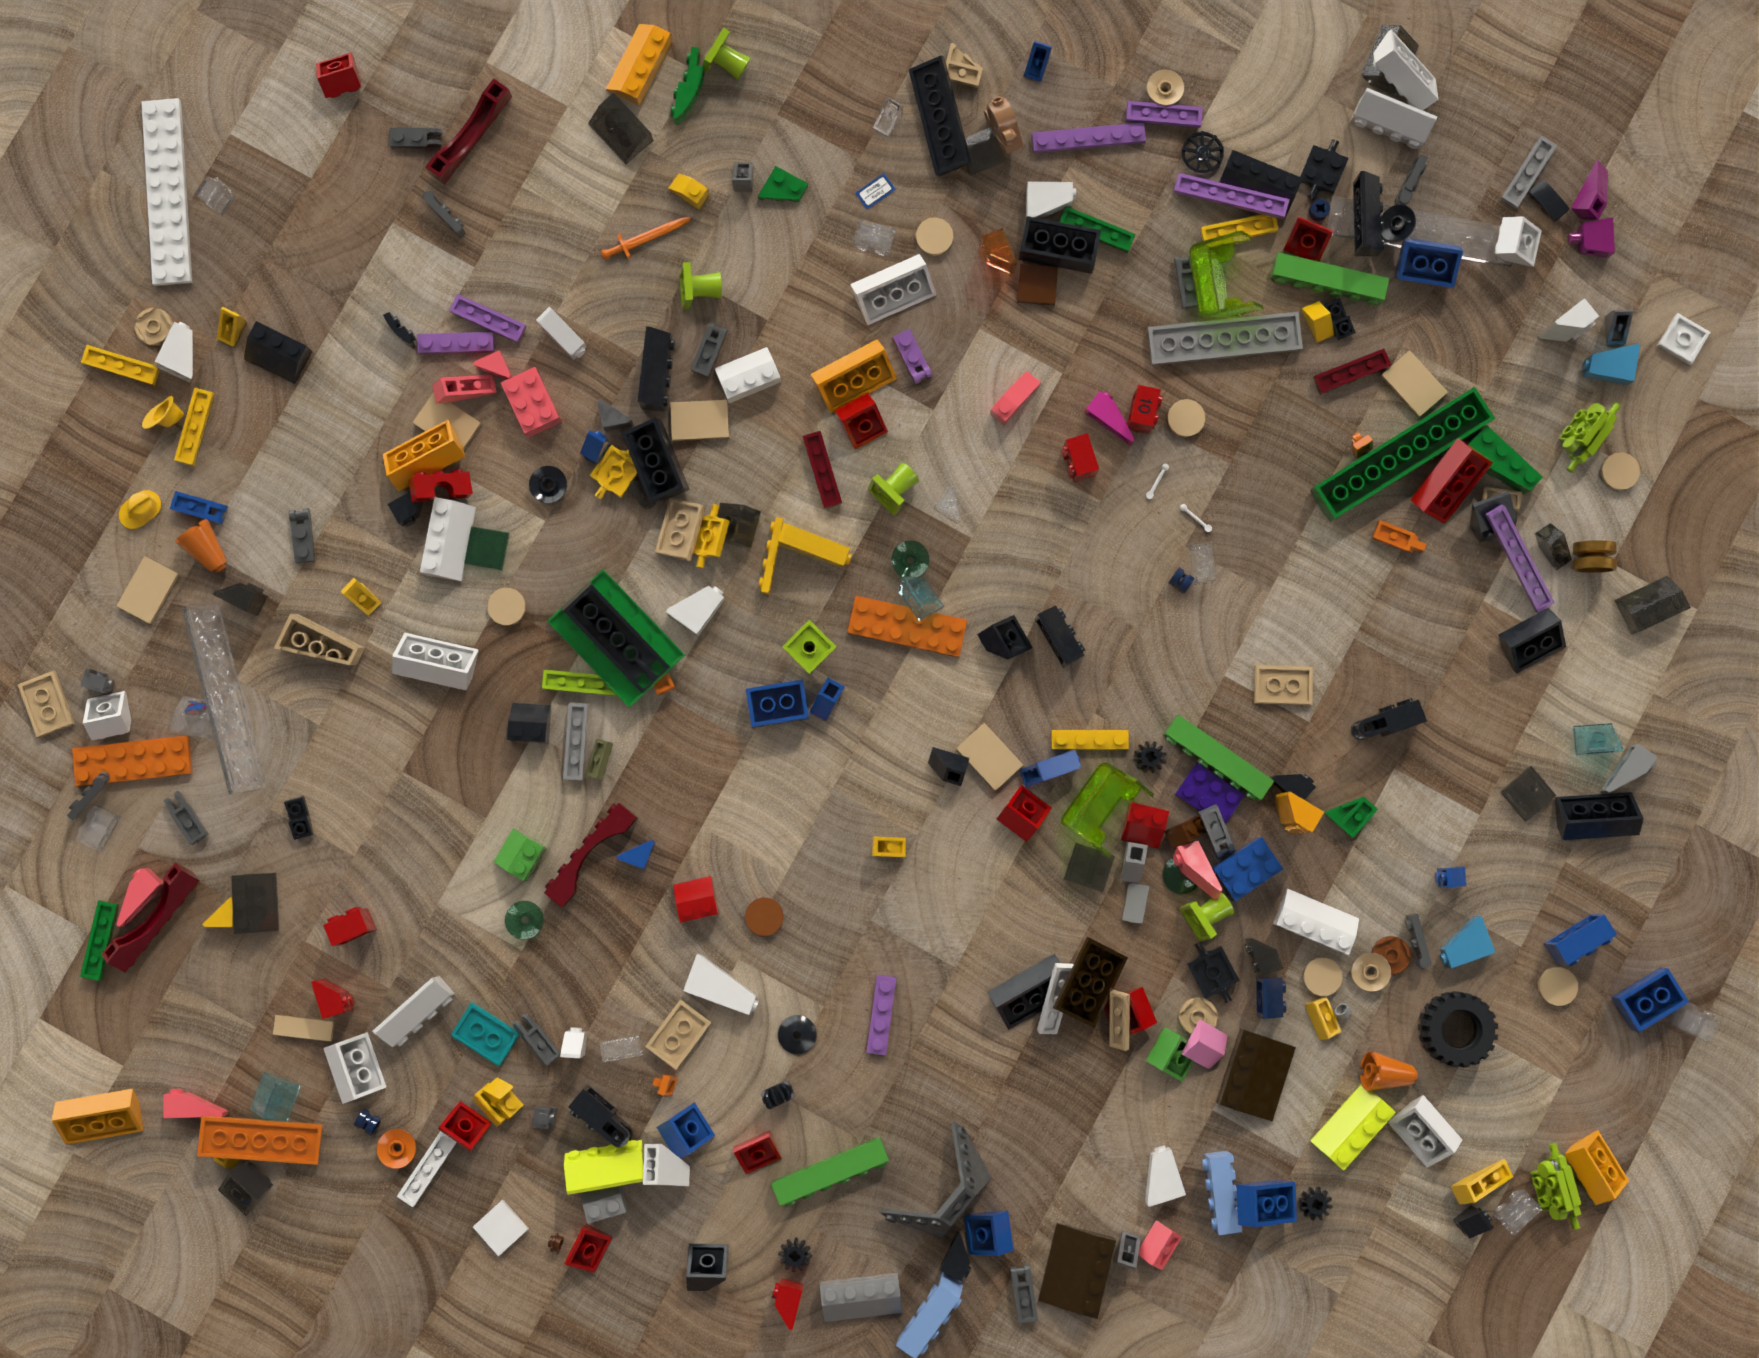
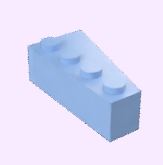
M1228 1151L1204 1154L1205 1159H1202L1203 1170L1207 1171L1208 1179H1205L1206 1190L1210 1191L1211 1197L1208 1199V1206L1210 1211L1213 1210L1214 1218H1211L1212 1230H1216L1218 1235L1242 1232V1226L1238 1225L1237 1204L1235 1203L1237 1201V1189L1232 1181H1235L1236 1175L1233 1166L1230 1165V1163L1234 1162V1157Z
M944 1272L940 1275L939 1285L934 1284L930 1290L931 1292L927 1297L928 1301L921 1303L916 1312L917 1316L911 1318L898 1337L896 1346L913 1358H917L919 1354L923 1355L929 1346L927 1344L928 1341L936 1338L940 1331L938 1329L939 1326L947 1323L951 1316L949 1314L952 1309L956 1310L962 1301L960 1295L964 1283Z

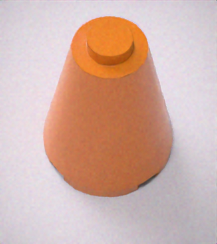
M204 519L199 522V526H193L181 534L175 542L211 573L214 571L219 573L226 568L225 563H227V560L208 519Z
M1374 1051L1366 1052L1361 1061L1360 1068L1364 1069L1363 1075H1360V1080L1365 1090L1374 1091L1413 1085L1418 1078V1072L1414 1066Z

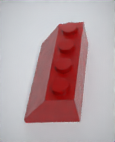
M1457 439L1410 501L1423 512L1446 524L1493 462L1462 440Z

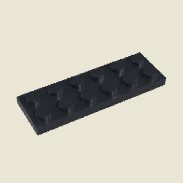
M940 55L908 69L935 175L940 177L972 164L944 56Z

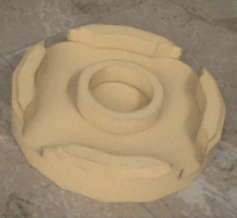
M937 217L928 218L917 229V245L920 250L929 255H941L947 252L952 245L953 230L949 223Z
M149 308L143 310L137 316L134 330L137 337L143 343L150 346H159L164 343L173 325V321L165 311Z
M1190 399L1174 403L1167 415L1170 430L1177 436L1184 438L1198 434L1206 420L1205 412L1201 405Z
M1624 452L1614 453L1604 460L1601 465L1600 474L1604 484L1617 491L1626 490L1634 486L1638 481L1640 467L1636 459L1630 454Z
M501 588L490 596L487 610L490 617L496 623L503 626L514 625L524 617L526 603L524 597L517 590Z
M1326 957L1315 958L1305 966L1303 982L1311 993L1319 996H1329L1335 993L1341 986L1342 971L1339 965Z
M1552 967L1545 970L1541 978H1539L1538 991L1541 997L1549 1004L1564 1006L1571 1003L1576 997L1578 982L1570 970L1563 967Z
M1196 997L1183 1003L1178 1017L1183 1030L1191 1035L1199 1020L1215 1028L1218 1014L1210 1001Z

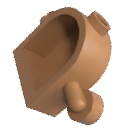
M993 98L992 103L987 105V110H984V115L987 123L991 125L994 139L1006 154L1024 147L1017 120L1010 103L1006 98Z

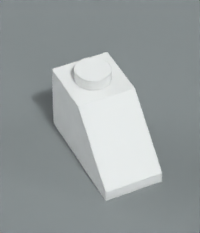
M571 1027L570 1031H566L560 1057L582 1058L585 1056L587 1032H583L582 1028Z

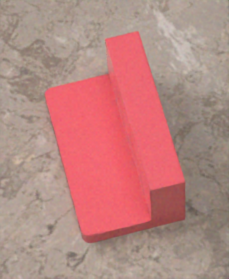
M1155 1221L1139 1248L1138 1256L1152 1266L1163 1270L1182 1236L1159 1221Z

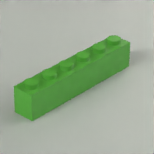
M1279 252L1275 257L1270 279L1275 280L1278 284L1289 283L1293 284L1295 288L1300 289L1306 287L1316 293L1328 292L1334 297L1345 296L1351 301L1362 300L1373 306L1381 305L1385 300L1389 282L1387 277Z
M1180 715L1174 718L1163 734L1167 737L1165 740L1173 746L1179 745L1184 754L1189 757L1193 755L1198 759L1197 762L1205 768L1208 766L1214 770L1213 774L1221 779L1224 777L1230 781L1229 785L1236 790L1242 789L1245 791V796L1252 801L1262 800L1274 780Z
M878 1137L773 1180L771 1185L779 1205L785 1204V1207L796 1203V1199L803 1197V1199L812 1197L817 1190L821 1189L824 1192L831 1189L834 1183H846L851 1180V1176L856 1174L858 1177L869 1173L868 1169L873 1167L880 1169L887 1165L886 1162L889 1161V1157L881 1137Z

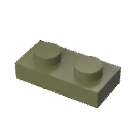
M596 738L585 773L586 776L600 780L603 779L613 743Z

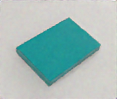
M471 1002L450 1036L500 1067L520 1035L513 1027L474 1002Z

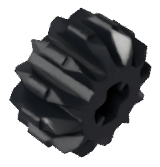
M1149 741L1145 742V747L1141 744L1138 745L1141 752L1134 751V754L1138 755L1139 758L1133 760L1134 762L1140 761V764L1137 766L1138 769L1145 766L1143 769L1144 773H1147L1150 767V772L1153 774L1155 773V767L1158 770L1162 769L1159 763H1166L1164 759H1161V757L1166 756V753L1159 752L1163 749V746H1159L1156 749L1157 742L1155 741L1151 747ZM1151 752L1154 760L1148 762V758L1145 755Z
M784 1081L762 1091V1101L766 1108L772 1109L792 1100L795 1096L792 1085H790L789 1081Z
M1318 1186L1315 1188V1192L1312 1187H1309V1194L1303 1191L1302 1194L1305 1198H1299V1202L1304 1203L1299 1206V1209L1305 1210L1303 1215L1305 1217L1310 1215V1219L1313 1221L1316 1219V1216L1319 1220H1323L1322 1214L1324 1213L1328 1216L1329 1213L1326 1209H1332L1333 1207L1327 1204L1332 1201V1198L1326 1197L1328 1192L1326 1190L1321 1192V1188ZM1315 1199L1319 1201V1204L1317 1203L1318 1207L1316 1208L1312 1205V1203H1314L1313 1200Z
M795 1237L793 1244L790 1239H787V1245H781L784 1251H780L778 1255L784 1257L780 1260V1264L787 1262L786 1270L793 1266L792 1272H796V1266H798L803 1271V1264L807 1266L810 1264L806 1258H812V1254L806 1252L811 1247H803L806 1242L805 1240L798 1244V1238ZM793 1251H797V1254L801 1256L793 1259V1255H790V1253L793 1254Z

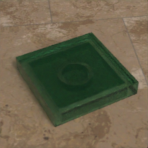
M471 526L464 564L503 571L510 533Z

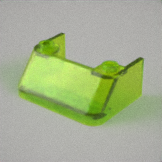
M1242 230L1195 243L1189 250L1198 310L1206 318L1236 317L1264 309L1263 305L1255 301L1243 303L1237 297L1228 299L1222 263L1228 262L1234 257V244L1252 240L1251 235Z
M1104 762L1095 769L1062 815L1061 824L1087 844L1110 858L1112 854L1101 846L1105 841L1106 834L1100 828L1122 798L1127 801L1133 800L1140 791L1150 797H1153L1155 794L1136 778Z

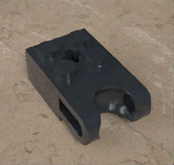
M1410 698L1396 703L1397 707L1393 704L1378 709V714L1353 723L1351 733L1358 740L1381 734L1383 737L1427 722L1420 701H1413Z
M589 1085L583 1088L568 1106L571 1109L570 1113L575 1118L584 1120L586 1122L585 1126L590 1131H597L616 1147L624 1146L633 1136L631 1126L616 1114L618 1110ZM618 1131L624 1134V1138L618 1135Z

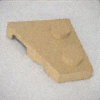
M951 43L946 60L950 81L978 88L983 68L976 62H973L966 53L963 54L957 49L954 43Z

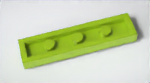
M544 670L542 689L617 696L597 674Z

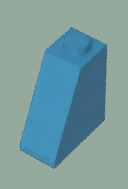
M1640 344L1592 354L1583 362V377L1623 385L1631 384L1635 381Z
M1476 915L1472 917L1440 949L1442 953L1440 954V959L1447 968H1454L1495 953L1482 916Z

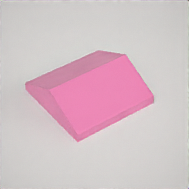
M1199 1020L1181 1054L1210 1069L1225 1055L1228 1035Z

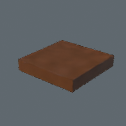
M1021 264L1017 303L1055 306L1058 267Z

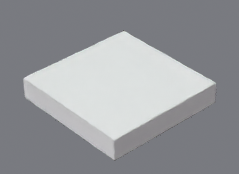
M1677 313L1657 347L1691 365L1711 332Z
M501 1200L473 1226L498 1256L529 1229L504 1200Z

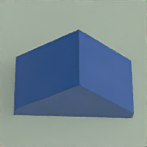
M1034 41L1024 73L1025 77L1042 82L1052 46Z
M650 840L617 855V858L623 862L646 869L655 846V841Z

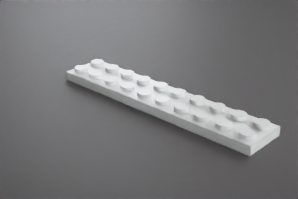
M175 98L141 101L152 284L154 286L192 283L181 100Z

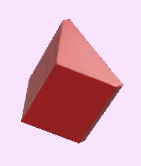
M1298 217L1293 224L1283 250L1299 257L1319 262L1334 231Z
M460 1101L438 1129L471 1151L477 1146L492 1123Z
M770 1131L740 1143L732 1149L746 1175L782 1159Z
M586 1223L582 1227L564 1264L595 1273L613 1237Z

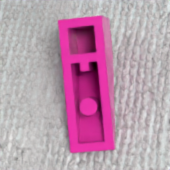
M1099 391L1084 413L1131 446L1135 439L1116 403L1113 401V397L1107 392L1102 393Z

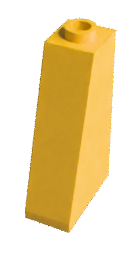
M787 523L783 524L778 538L780 547L844 568L845 564L849 565L852 558L849 547Z

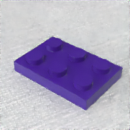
M1195 763L1175 793L1176 796L1198 811L1216 804L1225 824L1245 796L1199 763Z

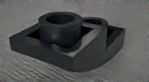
M1542 180L1528 191L1529 196L1542 207V211L1554 222L1570 210L1564 200L1545 180Z
M1340 298L1323 304L1331 313L1334 335L1338 341L1356 333L1350 316L1346 315Z
M390 312L384 314L383 316L393 332L406 345L415 348L416 346L413 341L416 338L412 330L408 331L405 326L401 327L397 316L394 317Z
M300 796L286 800L284 804L290 820L288 823L293 839L296 840L313 835L305 797Z

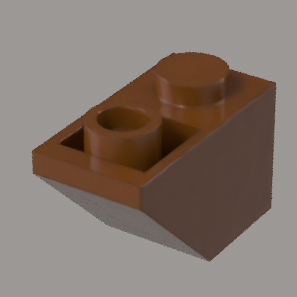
M1196 815L1167 829L1164 833L1173 849L1205 834L1206 830L1200 815Z

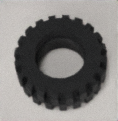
M1458 991L1441 993V996L1432 998V1002L1424 1006L1426 1010L1419 1017L1422 1019L1421 1024H1418V1030L1421 1031L1419 1039L1424 1043L1423 1048L1435 1060L1457 1068L1477 1065L1480 1063L1479 1060H1485L1489 1056L1487 1054L1488 1051H1493L1495 1048L1493 1041L1498 1039V1034H1495V1029H1498V1023L1494 1022L1496 1016L1494 1012L1489 1010L1490 1006L1482 1002L1477 996ZM1453 1011L1467 1013L1474 1024V1033L1471 1040L1461 1048L1449 1046L1442 1036L1443 1021Z

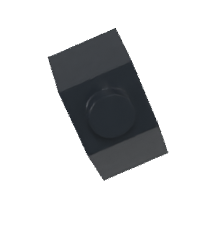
M409 491L388 503V506L398 524L402 527H408L416 522L415 519L419 518L423 502L412 503Z
M1302 774L1270 777L1274 780L1273 784L1283 793L1292 792L1304 800L1316 788L1312 784L1314 781L1306 774L1304 776Z
M957 1232L940 1265V1271L962 1281L963 1277L967 1278L971 1267L969 1266L970 1261L961 1233Z

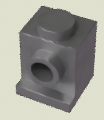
M86 668L80 686L109 694L114 687L115 681L107 678L108 674Z
M536 1106L534 1108L532 1128L549 1129L550 1127H555L557 1107Z

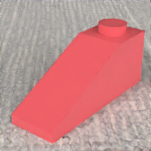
M1026 371L991 408L990 414L1005 426L1041 382Z
M493 374L443 377L432 385L436 403L457 402L497 393Z
M1199 841L1178 846L1173 855L1175 865L1179 867L1186 877L1214 900H1217L1223 889Z
M140 868L133 874V879L129 883L116 924L118 927H126L163 888V881L150 868Z
M170 1089L169 1093L164 1094L163 1118L202 1117V1115L223 1117L228 1115L227 1110L195 1094L183 1092V1089Z

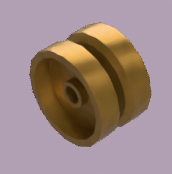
M1606 540L1573 543V554L1579 556V558L1573 560V571L1581 573L1616 571L1617 560L1608 556L1617 553V543Z

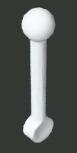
M1168 464L1162 465V470L1159 476L1157 477L1154 485L1152 486L1151 490L1146 493L1147 499L1153 498V492L1155 491L1165 471L1169 469Z
M1185 504L1180 505V510L1185 511L1202 525L1205 532L1212 531L1211 525H1206L1187 509Z

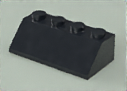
M1232 150L1219 183L1290 199L1285 215L1286 218L1303 178Z
M1360 171L1353 182L1355 257L1378 256L1384 250V239H1381V232L1384 229V221L1381 220L1383 202H1380L1383 185L1380 183L1379 176L1366 171Z
M1027 216L1018 260L1092 274L1096 262L1101 230Z
M646 326L638 403L643 410L664 412L665 406H668L669 395H666V391L671 385V376H668L669 369L673 367V358H670L671 351L675 349V339H672L671 333Z
M655 417L622 432L649 503L672 498L690 490L662 420Z
M1632 792L1555 797L1557 828L1562 840L1640 835L1644 818Z
M1055 953L987 992L1008 1030L1042 1011L1055 963H1060Z

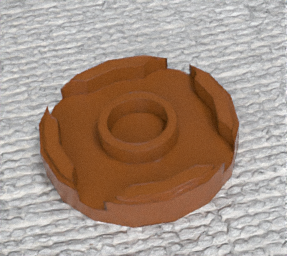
M765 897L755 899L750 903L745 914L748 928L753 933L761 936L772 935L778 931L784 917L783 910L778 902Z
M1382 937L1376 941L1372 948V953H1377L1388 961L1391 967V975L1400 974L1406 970L1411 960L1409 946L1399 937Z

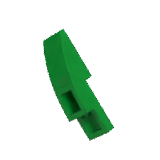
M691 47V53H687L686 64H689L688 71L684 72V82H678V88H674L673 99H676L675 106L671 107V117H673L674 124L677 125L691 111L703 85L705 71L703 66H699V47Z

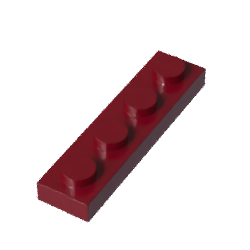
M1385 348L1315 375L1313 379L1321 395L1387 369L1392 365Z
M821 430L803 435L802 437L824 509L842 504Z

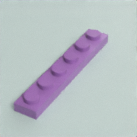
M1144 122L1032 133L1033 153L1146 142Z
M1179 173L1174 189L1176 194L1280 219L1285 218L1290 200Z
M1501 504L1486 513L1485 515L1534 610L1539 613L1554 604L1555 602L1505 505Z

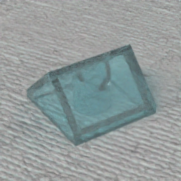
M903 577L900 580L898 592L919 621L944 607L924 577Z
M1612 723L1573 726L1576 756L1623 752L1624 748Z
M264 1072L250 1110L264 1119L287 1122L301 1085Z

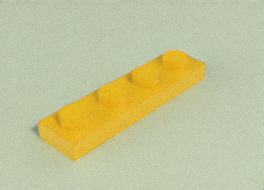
M1263 214L1200 228L1204 247L1271 234L1279 230L1276 217Z
M86 345L81 360L82 364L155 386L160 369L152 364L90 345Z
M194 388L174 461L195 466L215 393Z
M776 517L775 522H771L770 533H773L772 539L767 541L766 551L769 552L768 558H764L762 570H765L764 578L760 577L758 585L761 593L765 595L770 594L779 550L778 538L784 524V519Z
M1051 730V750L1129 749V730Z

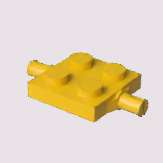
M611 445L589 476L600 484L601 487L595 496L601 500L606 491L613 492L622 498L638 476L628 449L625 452Z
M712 504L710 515L703 516L693 552V554L699 556L696 564L698 568L704 569L706 558H720L729 520L717 517L720 506Z

